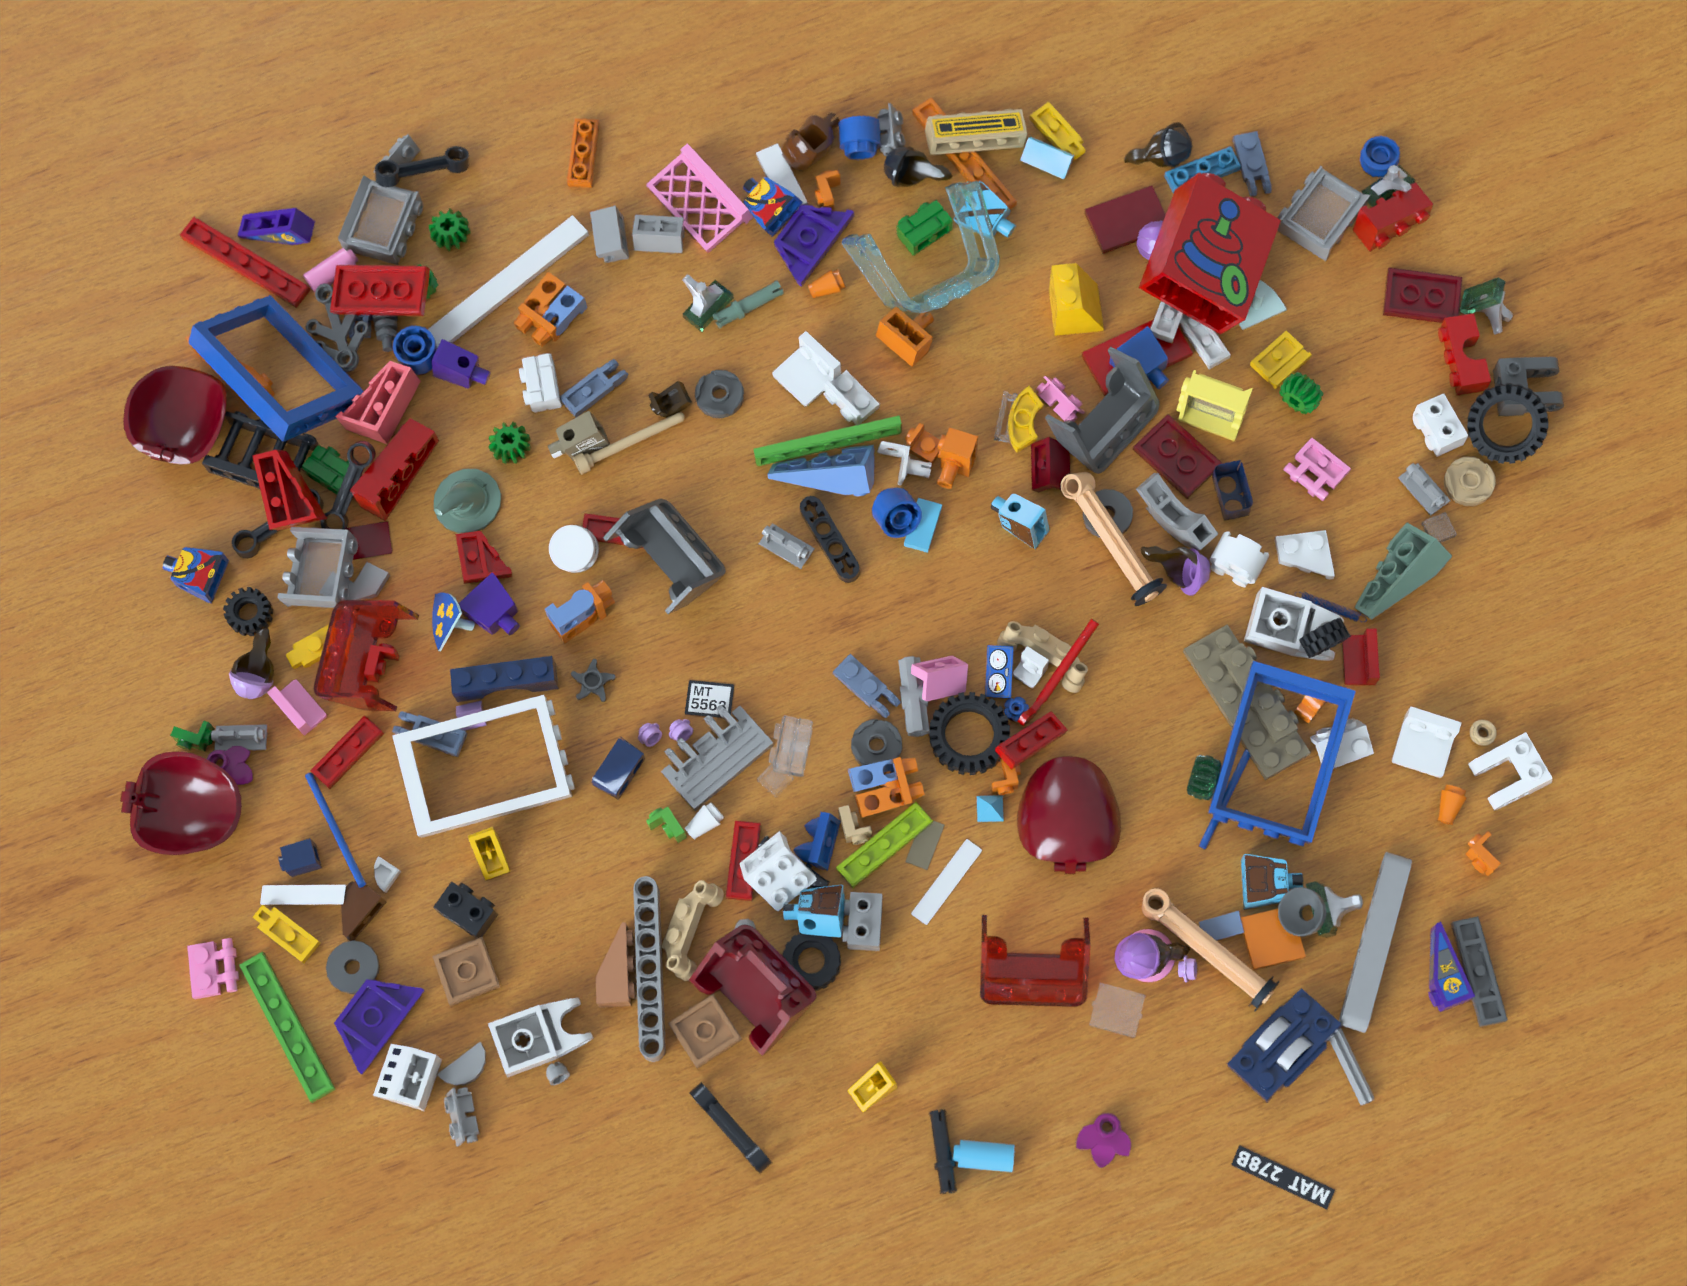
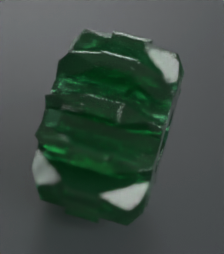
M1198 755L1196 757L1187 786L1188 795L1200 800L1212 798L1221 769L1220 760L1208 755Z

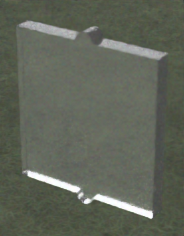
M1100 983L1096 1000L1092 1002V1007L1094 1008L1089 1026L1135 1038L1139 1020L1143 1017L1141 1011L1145 995Z

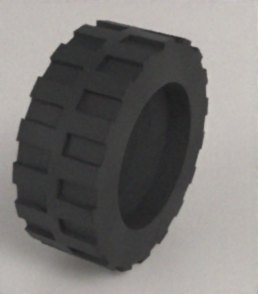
M800 933L794 935L790 942H787L782 956L815 991L826 988L835 981V977L840 972L841 957L838 946L831 937ZM807 948H816L824 955V966L816 973H806L799 966V956Z

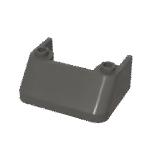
M1112 347L1108 349V352L1115 367L1106 376V388L1109 393L1079 425L1071 420L1062 422L1049 414L1045 417L1057 441L1085 467L1097 474L1102 473L1152 420L1159 409V400L1140 362Z
M658 499L627 511L603 537L605 541L620 536L624 545L629 548L639 549L643 547L674 583L669 588L670 598L673 603L665 610L667 614L689 605L715 584L726 572L723 563L677 509L665 499Z

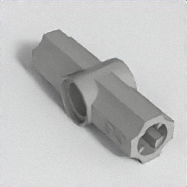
M905 657L898 660L901 678L902 710L904 709L906 732L908 736H924L929 734L926 708L928 707V701L922 699L923 680L911 674L912 664L920 663L921 661L920 657Z

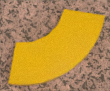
M1030 385L1017 396L1009 413L1008 434L1016 453L1037 441L1038 438L1034 430V419L1044 404Z

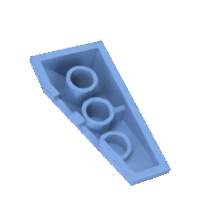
M874 445L841 449L842 454L827 456V452L818 454L819 456L810 461H806L805 458H798L772 464L767 474L768 479L843 495L864 496L870 493L874 484Z

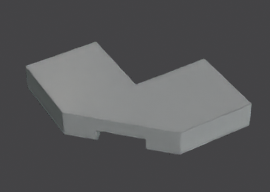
M366 562L355 582L349 581V598L345 601L344 606L366 598L377 597L390 574ZM331 573L320 591L321 596L333 595L336 573Z

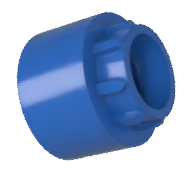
M853 116L842 119L839 122L840 149L844 150L846 157L861 160L875 156L877 149L881 146L879 119L870 116Z
M409 326L402 329L393 341V352L398 363L410 367L416 375L432 370V359L438 348L432 333L421 326ZM420 349L417 353H412L414 350Z
M903 488L883 490L877 495L872 507V515L886 535L893 538H901L912 533L918 527L922 518L921 508L910 493Z

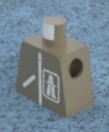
M587 411L557 428L556 433L559 440L549 444L548 449L554 459L566 453L573 460V456L583 453V455L586 453L592 454L609 446L610 443L602 424L590 411Z

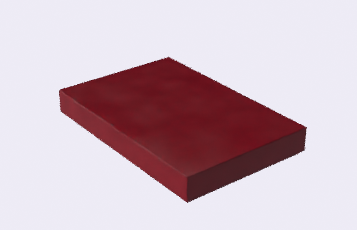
M1152 185L1087 208L1084 212L1103 254L1137 242L1139 231L1145 225L1151 222L1164 221L1166 215Z
M1389 267L1386 277L1383 315L1443 323L1444 318L1459 316L1462 277Z
M1169 414L1133 446V451L1186 499L1213 475L1217 465L1222 464L1217 457Z

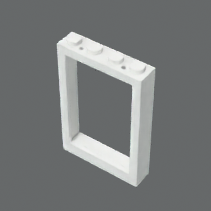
M545 695L393 735L419 837H427L572 797L571 790H574L575 786L571 774L566 775L564 765H568V759L565 750H560L558 740H562L559 726L553 725L551 716L555 715L552 700L547 701ZM537 708L557 787L431 821L411 742Z

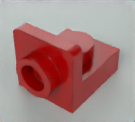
M380 643L379 646H370L364 671L368 681L379 682L380 675H384L386 669V660L384 659L399 661L400 655L394 649V646Z

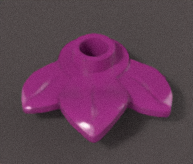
M232 746L226 751L215 750L208 755L207 760L215 764L219 759H223L224 763L221 768L234 779L237 785H245L253 781L252 770L244 763L250 756L248 749L242 746Z
M1104 1113L1096 1118L1094 1124L1082 1128L1076 1140V1148L1080 1150L1091 1149L1094 1162L1099 1168H1103L1112 1161L1115 1153L1121 1156H1129L1131 1142L1129 1136L1121 1130L1119 1119L1113 1114ZM1103 1123H1110L1112 1130L1105 1132L1102 1129Z

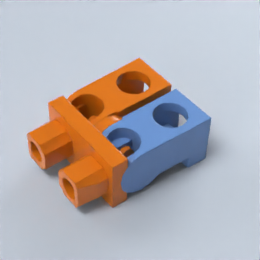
M547 272L526 298L525 302H522L518 307L520 314L514 321V325L524 334L532 325L537 328L531 337L535 343L543 347L551 339L556 342L560 337L559 335L567 329L571 321L579 313L582 314L588 307L584 297L569 286H566L565 283L550 272Z
M604 580L593 587L589 582L582 585L583 590L576 591L571 600L558 608L553 603L545 608L551 627L564 644L594 624L597 618L601 621L607 617L605 609L615 602L611 596L612 591Z
M901 757L848 769L853 792L875 786L880 788L854 795L860 818L913 803L912 800L925 795L921 782L909 785L907 783L906 774L918 772L915 758L901 760Z

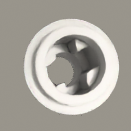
M710 802L707 806L705 804L702 806L685 829L695 840L698 836L700 837L719 826L724 816Z

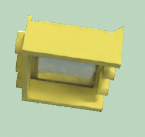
M1194 370L1191 378H1185L1181 389L1182 392L1176 411L1180 412L1178 421L1235 441L1253 388L1243 391L1242 388L1206 375H1197L1196 370Z

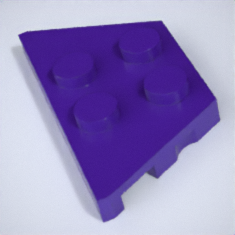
M801 205L774 240V246L799 286H803L853 219L854 211L846 210V212L832 211V208L828 207L815 208L810 205Z
M366 979L334 1022L360 1074H364L423 995L424 989Z

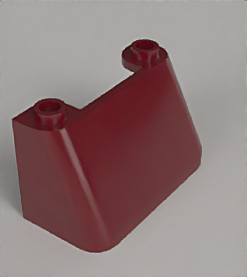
M744 924L717 940L689 979L704 994L712 995L720 990L755 1026L749 1034V1041L762 1056L773 1048L816 999L814 988L754 927Z

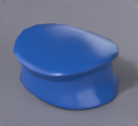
M1376 136L1368 139L1360 153L1361 167L1372 177L1386 176L1390 166H1398L1400 160L1399 146L1394 140L1385 136Z

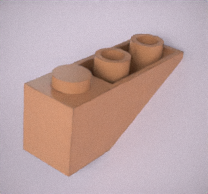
M626 922L621 923L596 975V1004L599 1008L631 1006V998L636 997L635 982L630 981V972L635 971L634 956H630L629 946H634L633 930H629Z

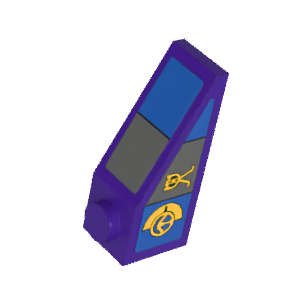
M297 208L244 214L237 236L242 239L288 245L310 243L315 221Z
M1441 922L1436 923L1431 928L1430 992L1428 993L1432 1005L1438 1007L1440 1012L1468 1002L1475 997Z

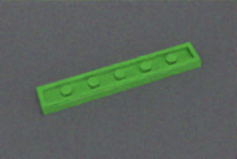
M895 416L755 448L753 450L756 465L762 466L902 433V423L900 416Z
M261 952L241 963L239 966L310 1102L313 1103L336 1090L265 953Z

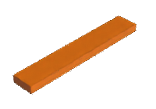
M932 97L912 110V114L924 129L928 117L946 115ZM976 151L945 154L973 189L981 181L1009 209L1017 205L1014 197Z

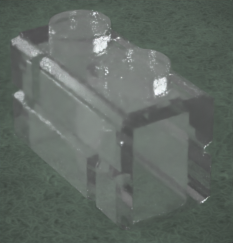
M782 716L781 724L776 723L774 739H778L776 748L771 747L769 762L773 763L774 772L798 777L804 776L813 732V721Z

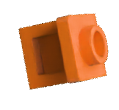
M839 170L825 171L819 176H815L817 190L814 193L818 205L822 204L823 207L834 210V198L830 188L841 184Z
M1001 758L1005 780L993 782L991 790L993 794L999 793L1002 796L1014 792V789H1018L1017 775H1021L1019 765L1011 770Z
M1489 831L1483 836L1478 833L1468 843L1471 848L1465 853L1472 860L1473 867L1487 876L1501 864L1482 846L1492 835Z

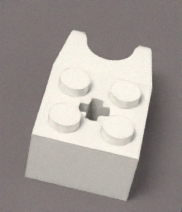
M1262 587L1256 594L1244 642L1291 656L1309 658L1299 639L1312 630L1341 616L1313 604L1312 601ZM1275 618L1280 619L1279 623H1282L1280 626L1274 623L1273 620ZM1329 649L1309 659L1334 660L1335 652Z
M579 998L537 1005L488 1023L507 1078L556 1060L593 1039L591 1032L571 1035L566 1033L561 1027L564 1015L580 1005L581 1001ZM521 1035L531 1038V1041L527 1043V1047L522 1048L521 1045H516L520 1041L519 1037Z

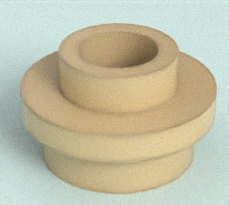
M1478 720L1470 728V737L1478 745H1489L1496 738V728L1487 720ZM1478 730H1484L1487 733V737H1481L1478 734Z

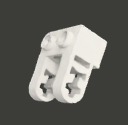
M1527 733L1506 742L1468 764L1474 776L1485 773L1508 760L1515 766L1521 780L1488 798L1494 810H1498L1552 783L1553 778Z

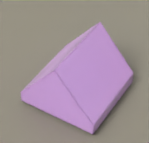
M482 701L456 706L457 718L484 711ZM486 722L461 728V730L465 731L487 725Z

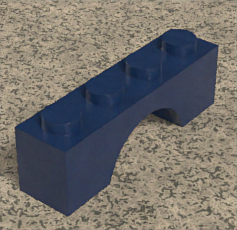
M552 656L450 669L452 694L457 702L483 699L492 692L507 689H524L532 692L559 689L556 663Z

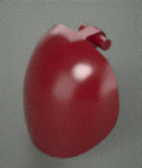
M164 366L154 369L132 387L127 397L123 417L124 431L127 439L137 450L157 461L174 464H191L200 461L213 447L224 422L226 410V389L224 384L211 374L188 367Z
M165 752L149 759L141 768L137 782L126 781L125 791H122L120 802H122L121 813L130 814V831L133 839L140 847L165 855L200 852L223 843L235 831L241 816V794L234 779L215 763L188 752Z
M1063 756L1043 763L1030 777L1020 800L1017 813V827L1020 841L1030 855L1040 860L1054 862V872L1076 874V872H1086V862L1103 860L1114 852L1120 840L1121 817L1113 789L1102 770L1085 758Z

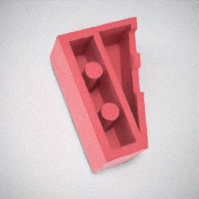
M389 361L369 382L370 386L360 396L357 394L352 399L353 403L344 412H340L336 418L346 430L388 444L421 381L410 367Z

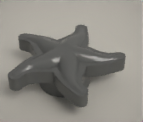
M596 659L591 661L585 673L572 671L571 676L578 683L582 684L580 693L576 695L577 700H581L593 693L598 695L602 702H605L606 697L603 686L609 680H615V675L600 673L596 667Z

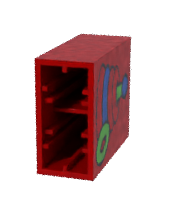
M1199 172L1175 189L1139 289L1221 335L1246 320L1281 220L1266 212V206L1260 200L1253 197H1241L1225 188L1226 183L1221 177L1211 173Z

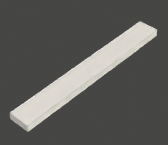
M573 215L427 329L432 333L437 346H439L442 339L450 343L455 342L589 236L588 231Z

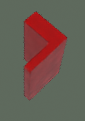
M1368 628L1363 635H1351V637L1342 642L1345 685H1376L1380 678L1377 628Z

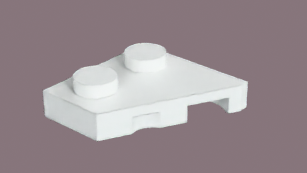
M1326 530L1275 537L1279 564L1297 567L1307 573L1315 572L1324 575L1329 580L1334 579L1335 574Z

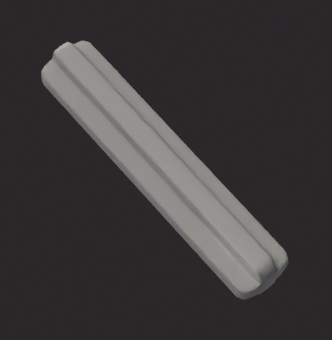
M1340 1028L1330 1039V1042L1361 1105L1368 1104L1374 1100V1095Z

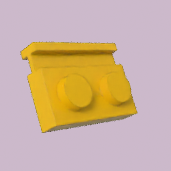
M1285 331L1251 361L1250 366L1267 382L1269 381L1276 390L1287 377L1303 366L1311 358L1312 354L1303 349L1304 346L1288 331Z

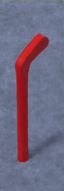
M1092 618L1090 619L1038 695L1034 704L1022 713L1018 719V723L1022 726H1025L1033 719L1042 705L1049 699L1099 626L1097 621Z

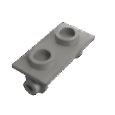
M888 103V109L880 110L877 116L880 121V133L887 132L880 135V150L884 156H888L893 149L905 146V138L901 130L903 116L891 103Z
M407 134L397 139V142L389 150L390 155H385L381 161L391 160L397 164L409 163L418 154L420 149Z
M1414 463L1406 468L1407 471L1398 477L1430 516L1450 502V499L1418 463L1416 465Z
M773 523L770 527L766 526L762 532L764 536L759 542V545L800 569H802L815 549Z
M267 725L216 726V730L211 732L212 741H215V750L226 751L232 746H242L248 750H266Z
M467 1087L458 1089V1094H456L455 1088H452L444 1099L445 1110L447 1113H450L452 1121L449 1126L450 1136L452 1140L455 1139L456 1147L460 1146L465 1139H467V1143L478 1141L477 1136L480 1135L476 1116L467 1118L465 1116V1113L475 1111L472 1094L468 1092Z

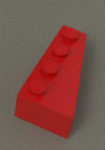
M411 418L399 428L394 438L350 489L360 508L384 521L387 520L438 444L439 439L435 431Z

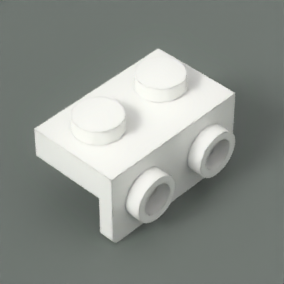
M1347 719L1334 768L1374 754L1367 727L1361 721ZM1330 727L1322 728L1316 732L1317 734L1310 736L1311 742L1316 745L1321 763L1331 732Z

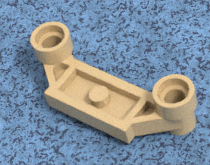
M1015 621L1008 623L1006 629L1001 632L997 640L998 646H1013V651L1016 650L1018 644L1025 647L1028 646L1057 667L1071 648L1067 643L1059 640L1037 625H1034V627L1021 626ZM1078 656L1062 680L1063 687L1073 693L1081 690L1085 682L1084 677L1088 671L1087 666L1080 662Z
M702 880L698 881L691 893L684 899L679 898L661 947L666 950L668 958L667 968L673 971L676 977L684 981H689L697 969L696 963L687 958V953L704 906L706 904L711 907L718 906L724 897L723 890L715 884H708Z

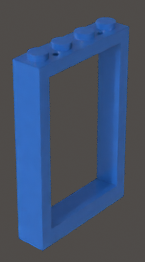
M271 295L262 299H256L244 306H238L226 313L217 314L208 320L199 321L191 329L188 343L282 442L337 419L336 416L340 412H344L353 403L352 399L357 394L360 396L364 392ZM265 317L336 391L286 411L215 336Z
M1253 661L1208 813L1213 814L1212 819L1222 823H1228V819L1239 822L1237 827L1253 831L1254 827L1263 829V835L1276 839L1279 838V835L1289 837V843L1303 847L1305 842L1312 843L1356 691ZM1257 681L1338 705L1302 830L1221 806Z

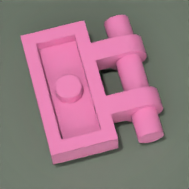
M1313 438L1302 447L1294 458L1301 463L1300 466L1296 468L1293 464L1288 463L1284 468V471L1290 475L1292 481L1295 483L1299 482L1308 489L1307 493L1312 497H1318L1321 501H1324L1329 495L1322 487L1327 484L1334 490L1351 470L1349 466ZM1307 470L1318 477L1315 482L1304 474Z
M232 938L222 940L223 949L217 951L214 941L187 946L192 998L199 999L221 995L220 984L225 983L227 992L238 991L237 981H239V973L235 970L234 960L237 957L236 948H233ZM224 960L225 973L219 974L218 961Z

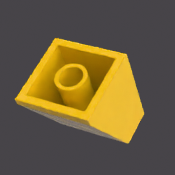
M1077 263L1052 265L1049 296L1055 336L1104 331L1098 284Z

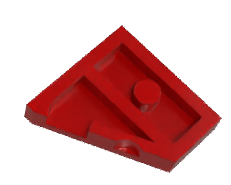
M481 531L455 534L463 584L482 582L491 573L495 574L497 579L512 577L511 569L504 564L499 557V553L494 547L490 546L488 539Z

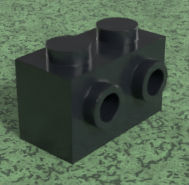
M451 881L433 908L476 939L483 937L498 916L493 909L495 905L483 896L480 900L472 895L474 891L461 882L458 886Z

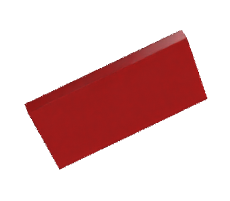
M336 265L330 312L340 315L424 316L430 268L427 266Z
M1154 319L1082 352V357L1104 396L1109 393L1106 388V376L1114 368L1109 363L1110 354L1108 349L1110 347L1117 349L1147 326L1151 329ZM1179 327L1172 343L1156 338L1167 355V367L1187 359L1193 354Z

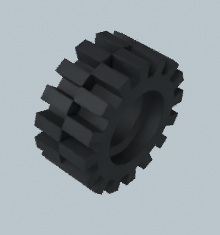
M247 587V591H245L243 588H239L240 593L232 592V599L227 597L226 602L228 605L223 607V610L226 612L224 613V618L235 632H239L243 636H246V633L249 636H254V632L258 633L262 627H269L268 621L272 622L273 618L270 615L273 614L272 605L260 590L256 588L253 590L251 587ZM248 603L255 604L257 606L256 616L250 620L241 619L239 616L240 609Z
M1340 617L1312 630L1300 638L1299 641L1307 656L1311 658L1337 646V644L1342 643L1351 635Z

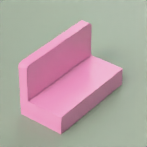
M948 656L912 664L911 674L924 681L923 700L931 701L958 695V693H965L968 664L960 659Z
M293 680L281 691L274 686L267 692L304 736L327 717V714L297 680Z

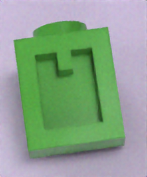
M668 806L664 809L658 808L650 813L649 819L646 820L650 830L665 823L661 826L669 839L674 837L678 843L687 838L684 830Z

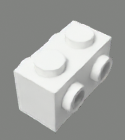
M1444 393L1417 405L1413 413V422L1417 429L1422 430L1428 449L1433 450L1436 457L1464 445L1468 434Z

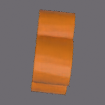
M1305 696L1294 713L1309 724L1326 701Z

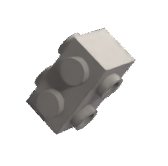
M851 892L850 900H845L844 915L849 916V925L843 926V942H847L848 949L880 951L882 894ZM865 933L864 936H859L858 934Z

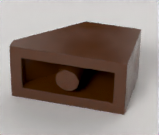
M352 881L345 888L344 904H341L343 935L349 941H354L387 903L368 885L360 888L356 881Z

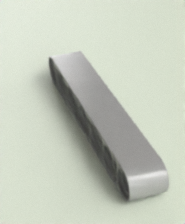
M1389 852L1384 854L1339 1017V1022L1344 1027L1363 1033L1368 1028L1410 873L1412 859Z
M644 876L636 880L633 888L639 1049L646 1060L656 1062L663 1058L666 1051L660 892L654 879ZM651 885L653 892L648 896H642L640 894L641 888ZM646 911L654 912V918L649 922L641 920L642 914ZM646 937L655 938V944L651 948L642 947V942ZM647 963L656 964V970L652 974L643 973V967ZM649 989L657 990V996L652 1001L644 999V994ZM655 1015L658 1017L657 1025L651 1028L646 1027V1018ZM650 1042L659 1043V1050L655 1054L646 1053V1046Z

